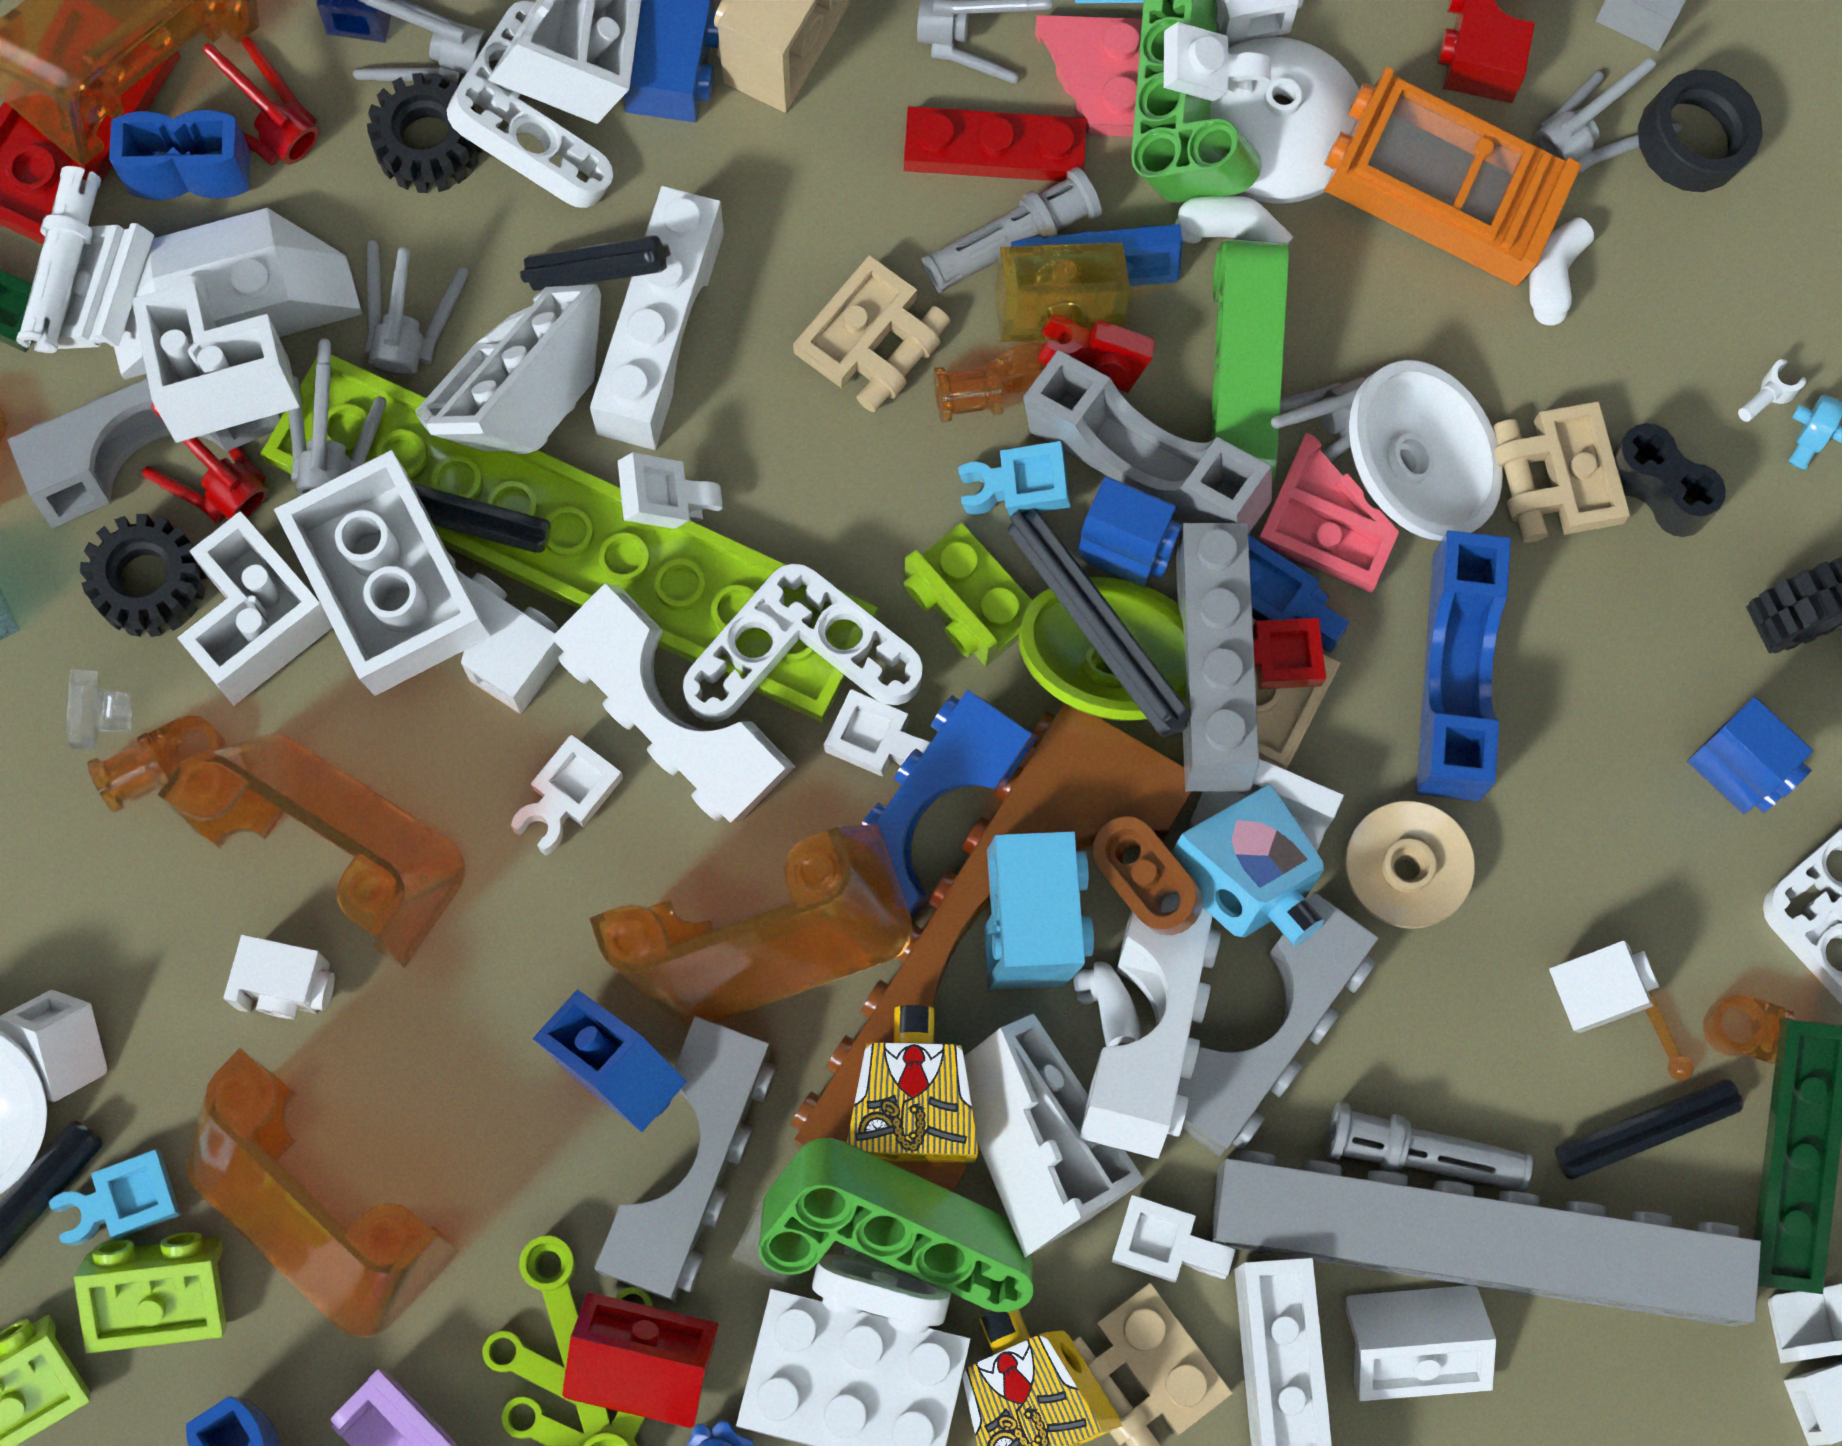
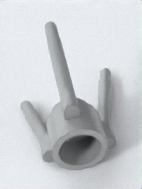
M358 0L375 9L433 32L429 47V58L439 61V68H356L353 75L357 80L394 81L402 77L403 81H413L412 74L423 73L425 81H431L434 73L442 75L445 84H450L452 80L460 84L462 74L466 75L487 43L488 33L486 30L454 22L407 0Z
M920 0L917 42L932 45L931 58L951 60L984 74L1015 84L1020 78L1017 72L955 48V41L966 42L970 13L1049 10L1053 6V1Z
M1653 58L1646 59L1584 109L1577 110L1604 79L1603 72H1594L1552 116L1538 125L1539 130L1535 132L1534 136L1536 146L1565 161L1569 157L1581 163L1578 175L1595 163L1640 148L1637 134L1593 150V142L1599 138V130L1593 118L1656 67V60ZM1673 122L1672 126L1676 134H1678L1682 130V125L1679 122Z
M370 240L367 243L366 261L368 336L364 353L369 355V365L377 370L395 375H415L418 371L419 362L424 364L432 363L435 344L462 291V287L469 275V270L466 267H459L423 336L419 332L420 323L411 317L403 315L410 250L405 246L398 249L389 313L383 316L382 321L379 243L376 240Z
M325 338L321 339L318 343L312 440L307 442V448L299 381L297 377L293 376L300 408L288 411L293 452L291 481L297 482L296 492L300 495L364 464L387 402L382 396L375 398L351 458L345 456V445L327 440L331 343Z
M1359 377L1342 385L1336 382L1318 390L1281 397L1280 412L1290 409L1294 410L1273 417L1271 426L1279 429L1319 417L1327 433L1330 435L1340 433L1341 435L1340 439L1323 451V454L1332 462L1351 448L1349 435L1351 407L1358 389L1366 379Z

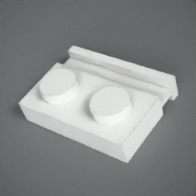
M131 223L129 229H123L119 225L90 227L93 231L91 242L87 247H82L58 339V349L100 347L103 342L108 343L112 347L120 345L132 307L131 299L135 297L154 234L138 223Z

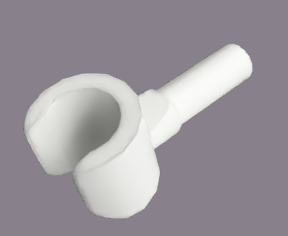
M1786 359L1776 361L1763 378L1760 392L1739 409V417L1743 421L1749 422L1771 402L1778 404L1790 402L1804 387L1806 378L1802 377L1796 385L1790 386L1782 383L1778 373L1786 366L1788 361Z

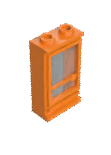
M1386 67L1374 86L1364 82L1359 89L1347 114L1356 119L1355 125L1350 135L1343 132L1339 133L1324 162V165L1332 168L1333 171L1323 191L1517 287L1538 264L1582 164L1569 157L1565 161L1393 75L1395 70Z

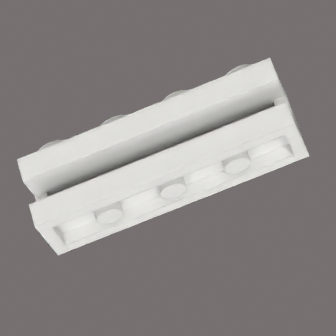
M1313 1258L1245 1262L1234 1269L1251 1446H1332Z

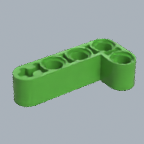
M1144 0L1131 154L1132 166L1162 198L1169 202L1180 203L1194 197L1229 196L1244 192L1255 183L1262 167L1261 157L1256 149L1232 123L1225 119H1210V100L1164 88V31L1175 23L1181 22L1216 32L1218 14L1216 0Z
M1223 240L1216 250L1213 273V301L1218 302L1210 441L1219 437L1272 466L1273 485L1277 465L1279 429L1271 426V420L1273 417L1280 415L1289 262L1288 244Z
M818 1138L809 1141L797 1152L764 1197L758 1247L759 1257L765 1266L775 1272L787 1275L809 1271L819 1262L831 1245L838 1241L991 1311L1012 1312L1021 1309L1030 1302L1033 1296V1253L1024 1257L1009 1218L844 1141L834 1138Z

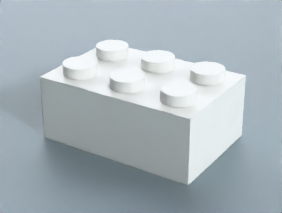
M392 450L274 509L359 680L374 696L491 637L407 472Z
M771 1289L736 1426L740 1429L808 1446H946L970 1338L930 1328L925 1333H909L891 1326L886 1317L866 1312L843 1314L825 1307L822 1301Z

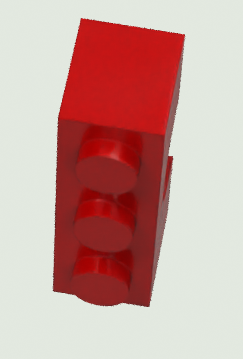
M1449 0L1447 12L1457 14L1454 30L1445 29L1437 64L1447 66L1443 89L1513 103L1526 75L1535 22L1507 15L1498 7L1495 0Z

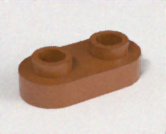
M1124 816L1106 823L1097 833L1093 843V858L1098 869L1139 920L1152 931L1162 935H1176L1189 929L1197 921L1203 905L1202 892L1197 882L1160 837L1144 821L1135 817ZM1131 846H1140L1141 853L1139 858L1132 864H1123L1122 857L1125 850ZM1178 893L1180 895L1178 907L1169 913L1162 912L1161 904L1163 899L1169 894Z

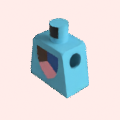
M1270 784L1182 833L1172 850L1174 856L1199 885L1203 897L1202 907L1234 936L1245 938L1272 921L1293 946H1298L1314 935L1324 923V919L1306 900V897L1324 871L1323 861L1277 791Z

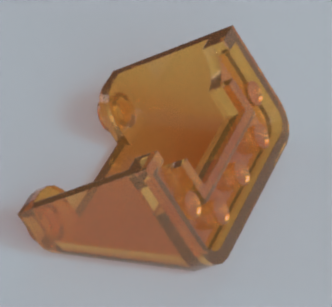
M25 0L0 19V98L82 167L105 149L103 141L96 136V133L106 114L112 119L123 114L120 95L200 32L213 43L222 37V31L236 43H240L244 37L249 36L260 27L256 0Z
M264 734L190 756L175 769L157 794L194 833L219 849L228 839V836L238 832H252L266 839L282 815L286 814L353 857L337 885V901L341 911L354 924L372 935L376 940L374 947L378 952L403 968L406 967L459 891L465 878V862L458 848L448 838L293 739L281 734Z
M879 825L837 826L800 841L787 855L784 867L785 880L792 902L717 930L713 929L711 921L693 923L681 919L675 914L671 901H663L649 907L637 904L620 906L589 918L599 950L605 961L677 1022L689 1027L694 1016L716 1023L891 961L905 951L910 944L913 932L911 917Z
M239 1048L207 1084L187 1159L188 1179L194 1188L334 1325L352 1336L367 1338L379 1335L393 1324L458 1255L460 1250L434 1226L429 1228L415 1213L398 1204L385 1203L372 1207L348 1230L276 1162L296 1142L286 1129L284 1115L286 1105L297 1094L274 1072L242 1048Z

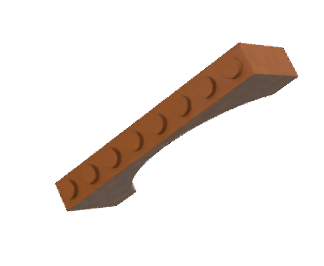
M1065 703L1056 716L1046 711L1032 732L1038 739L1032 746L1036 749L1024 768L1018 766L1004 788L996 791L995 797L1003 802L990 822L981 816L969 833L962 850L970 854L959 874L956 875L948 870L935 888L928 904L937 909L924 930L914 924L902 941L894 957L903 963L890 985L880 979L865 1001L860 1013L869 1019L856 1040L845 1035L832 1054L826 1069L832 1072L834 1076L821 1096L811 1091L795 1114L791 1126L799 1130L794 1139L796 1148L800 1150L809 1141L818 1138H834L847 1143L866 1044L893 1043L895 1007L906 1005L934 1007L937 991L954 952L973 923L991 904L987 848L995 835L1075 832L1076 851L1093 849L1095 837L1106 823L1118 817L1129 816L1144 821L1164 842L1194 792L1185 791L1184 767L1101 718L1078 711ZM887 1161L953 1193L967 1168L965 1162Z

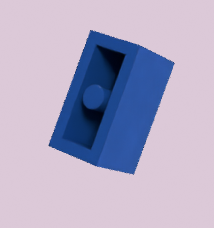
M641 0L630 88L623 96L626 113L696 123L700 100L709 102L713 90L714 65H709L707 62L710 47L718 48L719 45L718 28L714 26L716 14L714 0Z
M578 989L532 1038L578 1084L641 1133L655 1117L667 1109L672 1098L687 1083L642 1035Z

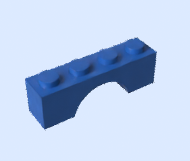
M1447 530L1433 554L1416 782L1417 795L1479 802L1495 784L1499 720L1494 715L1492 705V670L1497 632L1507 600L1510 537Z
M968 689L961 699L952 695L944 703L931 724V727L938 731L924 753L916 748L906 758L894 778V781L901 785L887 807L878 802L871 809L857 831V834L864 838L863 842L850 860L843 855L839 857L820 885L822 889L827 891V894L818 906L881 951L892 950L928 898L916 876L912 862L913 836L923 813L938 798L956 789L980 786L1002 790L1038 739L1035 734Z

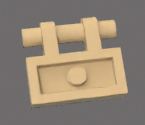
M869 255L793 343V350L796 356L841 389L856 371L861 373L869 382L856 398L864 408L870 412H876L887 397L895 399L905 387L907 382L904 377L921 357L929 358L941 343L939 339L940 334L951 321L945 312L935 306H932L921 320L909 313L908 310L917 300V289ZM892 331L903 342L886 361L873 351L888 333Z
M1599 401L1539 412L1534 420L1537 432L1535 437L1522 439L1516 419L1504 420L1493 426L1498 446L1494 449L1498 467H1502V471H1505L1512 496L1507 501L1511 521L1519 523L1523 542H1536L1548 536L1543 515L1558 512L1564 535L1621 525L1630 517ZM1545 462L1551 488L1536 490L1529 466L1530 463Z
M1151 1283L1095 1324L1111 1346L1096 1358L1081 1336L1073 1341L1120 1418L1123 1427L1109 1432L1119 1446L1124 1442L1127 1446H1161L1146 1426L1160 1414L1177 1436L1233 1394ZM1122 1364L1125 1365L1148 1396L1134 1408L1110 1377V1374Z

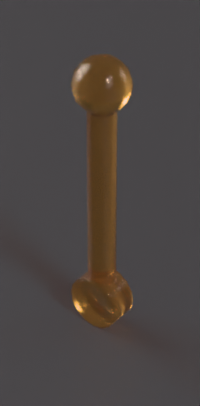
M1648 991L1654 1006L1645 1009L1670 1060L1667 1067L1668 1073L1676 1080H1687L1693 1074V1062L1688 1057L1681 1055L1651 991Z

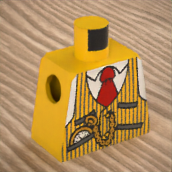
M919 1005L895 1007L893 1043L866 1044L847 1139L848 1144L885 1161L975 1163L978 1155V1142L962 1045L934 1044V1008Z
M1019 1309L1012 1312L992 1311L979 1319L993 1356L965 1368L962 1374L978 1446H1080L1123 1427L1118 1414L1070 1336L1064 1330L1045 1332L1030 1338Z

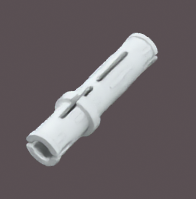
M62 167L61 179L52 213L43 218L40 229L45 239L21 330L18 332L16 339L20 345L26 348L30 347L31 340L36 341L34 351L55 353L58 349V339L82 247H87L90 244L93 234L88 224L97 189L101 184V178L91 171L88 173L87 180H82L85 169L81 167Z

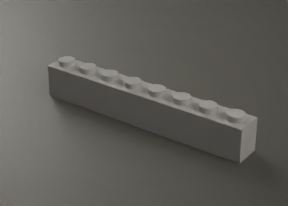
M1236 1151L1235 1160L1226 1158L1217 1169L1209 1241L1236 1250L1294 1259L1313 1258V1262L1468 1286L1472 1285L1481 1288L1733 1327L1755 1323L1761 1241L1739 1238V1227L1734 1225L1699 1222L1697 1231L1672 1227L1673 1217L1652 1212H1632L1631 1221L1606 1217L1607 1207L1603 1205L1569 1201L1566 1202L1565 1211L1540 1207V1196L1514 1191H1501L1499 1200L1473 1197L1474 1186L1450 1181H1435L1433 1190L1407 1186L1408 1176L1386 1171H1368L1367 1180L1341 1176L1342 1166L1322 1161H1302L1301 1170L1275 1166L1276 1156L1257 1151Z

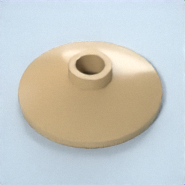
M1399 801L1377 808L1358 824L1347 845L1345 871L1355 898L1366 911L1375 918L1392 926L1416 929L1440 923L1458 910L1471 890L1475 875V860L1469 839L1452 817L1429 804L1415 801ZM1398 860L1410 861L1415 866L1416 877L1411 880L1400 878L1395 871V862Z

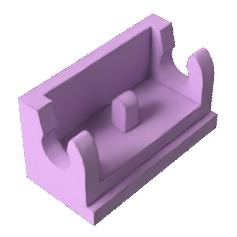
M379 1369L368 1378V1381L330 1420L333 1423L331 1427L350 1446H459L389 1372Z

